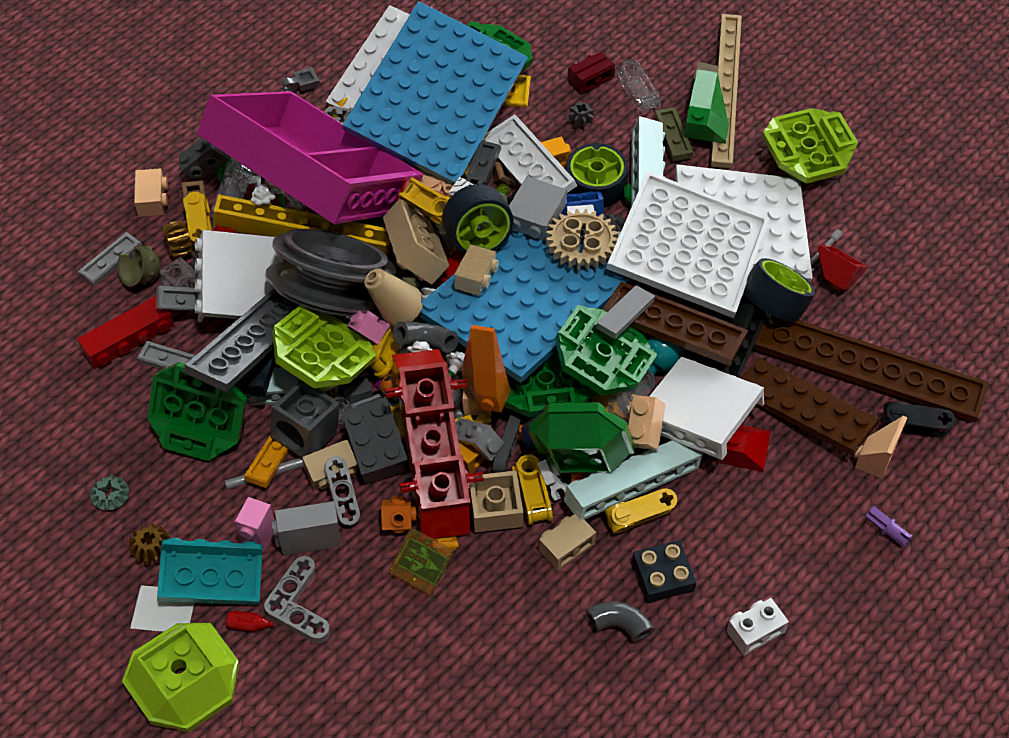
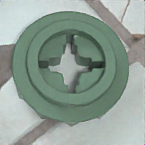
M112 474L106 478L101 476V480L93 482V488L89 490L93 505L101 510L117 509L126 502L129 496L127 483L122 477L118 478ZM112 486V489L115 492H110V495L107 499L106 494L103 491H108V488Z

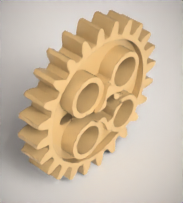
M576 209L575 214L568 210L567 216L559 214V220L553 218L552 224H549L548 231H546V247H549V254L553 253L554 260L560 258L561 265L567 262L568 268L576 265L577 270H580L581 266H585L586 270H589L590 265H593L597 269L599 262L606 265V259H610L618 240V232L615 231V225H610L611 219L604 220V214L597 217L595 210L591 214H588L587 209L583 213ZM584 225L586 229L583 252L579 253L581 228Z

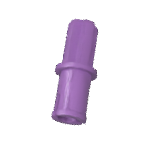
M872 507L865 516L883 531V535L887 534L901 545L902 548L913 536L896 524L895 519L891 520L876 507Z

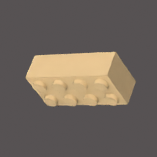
M399 199L383 216L385 229L388 232L389 241L393 247L392 251L397 259L396 263L403 270L408 269L413 272L420 281L425 280L432 285L449 267L433 221Z

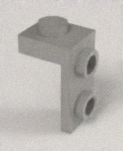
M459 418L455 422L458 441L472 445L485 460L492 461L505 443L487 424Z

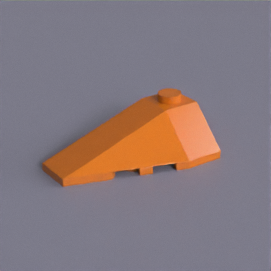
M472 325L469 331L461 371L463 379H467V390L479 409L501 413L510 394V387L495 328Z

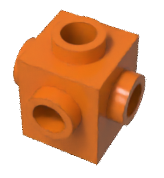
M394 496L391 500H382V530H393L395 533H403L407 529H412V521H417L416 506H411V499H406L405 496Z

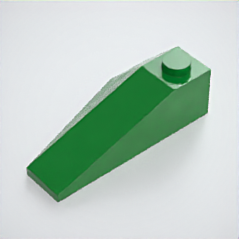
M697 69L684 137L726 144L729 122L718 72Z

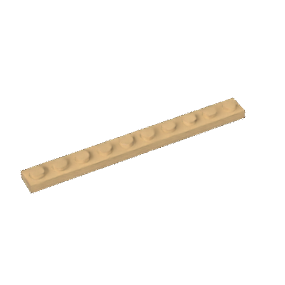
M722 14L718 77L729 128L726 144L712 143L711 167L732 169L742 19L740 15Z

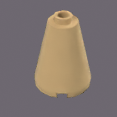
M374 269L367 274L364 282L383 320L390 324V326L395 327L398 322H412L419 315L423 306L421 303V297L423 298V296L416 287L382 269Z

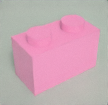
M248 497L235 520L240 542L242 544L248 541L256 542L263 546V553L273 535L272 521H274L270 504Z

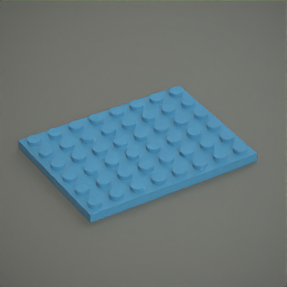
M418 1L345 120L342 129L453 186L459 177L462 178L481 141L526 64L528 57Z
M512 231L507 241L495 250L497 252L496 260H499V265L496 273H491V281L487 289L484 288L479 296L464 292L463 290H456L454 288V274L421 301L423 306L418 316L431 325L455 331L458 334L459 343L465 347L467 346L469 331L472 325L495 328L506 374L522 383L558 350L555 337L577 305H582L586 308L603 309L621 281L631 284L634 279L606 269L608 259H606V265L599 262L597 269L593 265H590L589 270H586L585 266H581L580 270H577L576 265L568 268L567 262L561 265L560 258L553 259V253L549 254V247H546V241L533 238L518 231ZM582 242L579 243V253L583 252L584 243Z

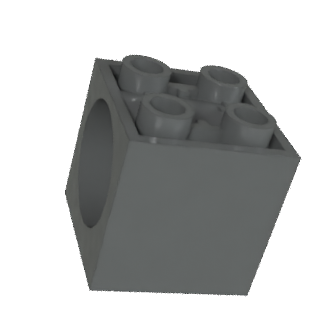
M301 380L272 406L270 437L300 457L319 451L337 434L340 403Z

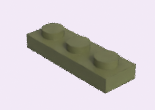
M676 108L656 110L655 118L656 121L663 123L664 141L672 161L693 158V150L688 138L684 137L685 130Z

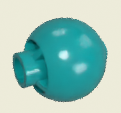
M647 333L644 335L650 348L654 349L657 354L647 370V374L654 376L656 372H669L680 357H684L685 348Z

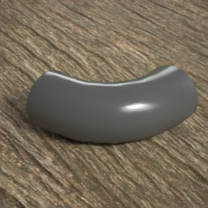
M398 322L393 330L394 339L399 345H413L416 341L427 342L430 348L451 353L459 342L458 334L455 331L426 323Z
M607 601L586 609L587 617L597 632L608 627H619L630 635L633 642H639L650 636L655 630L651 621L639 609L625 602Z

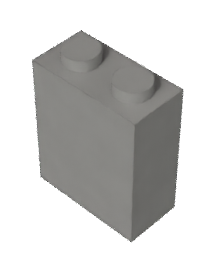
M526 176L509 205L514 218L512 231H518L533 238L546 241V231H548L549 224H552L553 218H559V214L562 213L567 204V189Z
M335 501L275 511L276 520L272 521V529L276 547H281L283 556L342 546Z

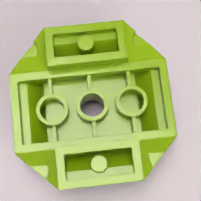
M813 108L774 117L762 135L778 167L784 170L791 178L806 184L845 174L858 144L840 112L832 111L830 113Z
M301 305L274 325L272 331L276 364L323 393L338 385L350 383L374 362L377 355L367 337L352 329L334 315L312 310Z
M176 623L133 651L122 683L151 725L173 728L189 733L233 703L240 664L211 623ZM179 668H186L185 671L180 674L175 673L176 670H178Z

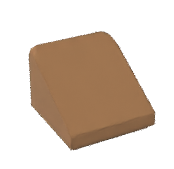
M203 180L182 183L184 198L191 192L205 193V183Z

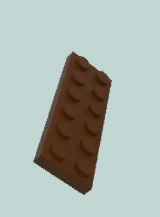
M621 281L603 310L608 312L635 286ZM653 294L655 296L654 302L629 325L636 330L728 366H731L748 333V330L655 294Z
M760 357L755 360L740 378L764 387V405H756L852 456L878 425L879 419Z

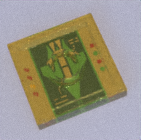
M411 527L388 572L433 595L455 550Z

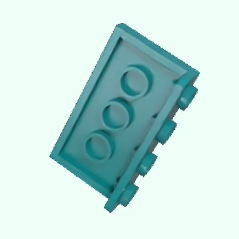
M179 538L162 540L157 601L259 605L263 546L252 541L242 544L232 543L228 540H221L219 542H207L204 539L182 541Z

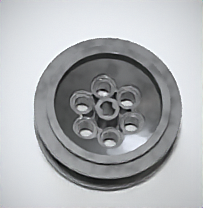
M295 229L280 234L273 239L272 247L274 251L288 262L270 265L266 269L265 277L280 295L298 305L323 313L352 316L353 313H358L359 310L364 314L367 311L371 313L379 311L364 283L367 274L374 269H382L395 276L396 267L381 250L362 240L325 230Z

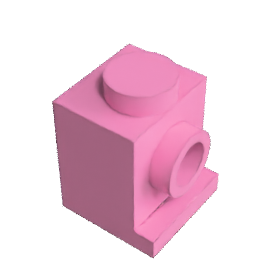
M359 310L358 313L352 314L348 326L378 344L390 324L381 320L370 311L364 314Z

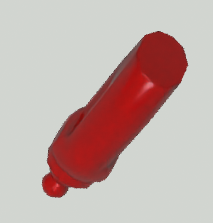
M231 611L226 619V627L235 630L254 632L260 629L263 630L268 626L274 627L273 621L269 622L265 617H261L257 613Z

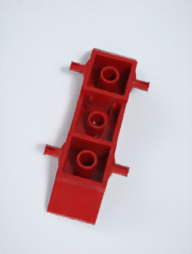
M439 349L392 355L397 387L385 388L384 392L386 399L399 398L412 482L399 483L400 493L414 491L421 541L423 539L428 541L469 535V485L471 483L484 482V477H482L483 472L468 474L464 467L463 456L460 454L452 395L454 390L468 388L467 379L452 380L448 373L447 362H444Z

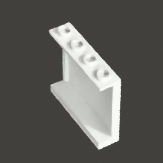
M202 230L200 237L195 240V251H198V258L195 260V272H198V279L195 281V292H198V300L196 299L195 313H198V322H202L204 316L239 319L274 289L267 281L265 272L270 265L283 262V258L272 247L275 237Z
M680 357L650 397H657L666 403L661 436L723 460L727 454V442L756 404L764 405V387L697 363L694 360Z

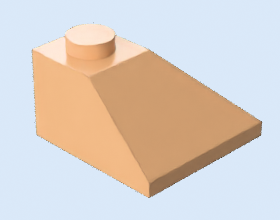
M902 416L867 437L864 446L861 445L854 455L858 459L855 468L882 479L899 441L907 417Z

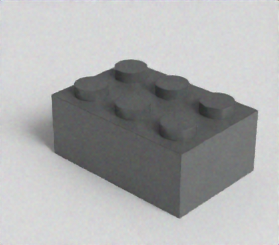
M385 397L341 412L366 485L410 470L388 400Z

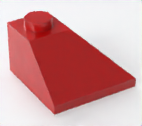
M819 245L817 248L824 277L831 282L829 285L838 291L842 289L850 290L868 268L865 264L832 245Z
M740 425L727 442L726 456L723 460L717 458V463L764 472L771 431Z

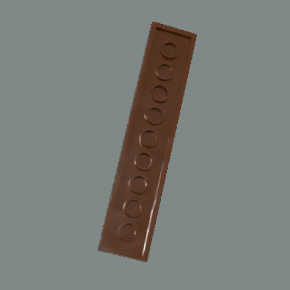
M766 313V319L753 347L755 350L917 404L949 410L954 416L975 423L979 417L989 383L988 381L800 320L788 322Z

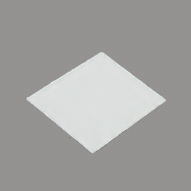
M141 585L130 628L164 632L176 623H190L194 602L157 601L158 587Z

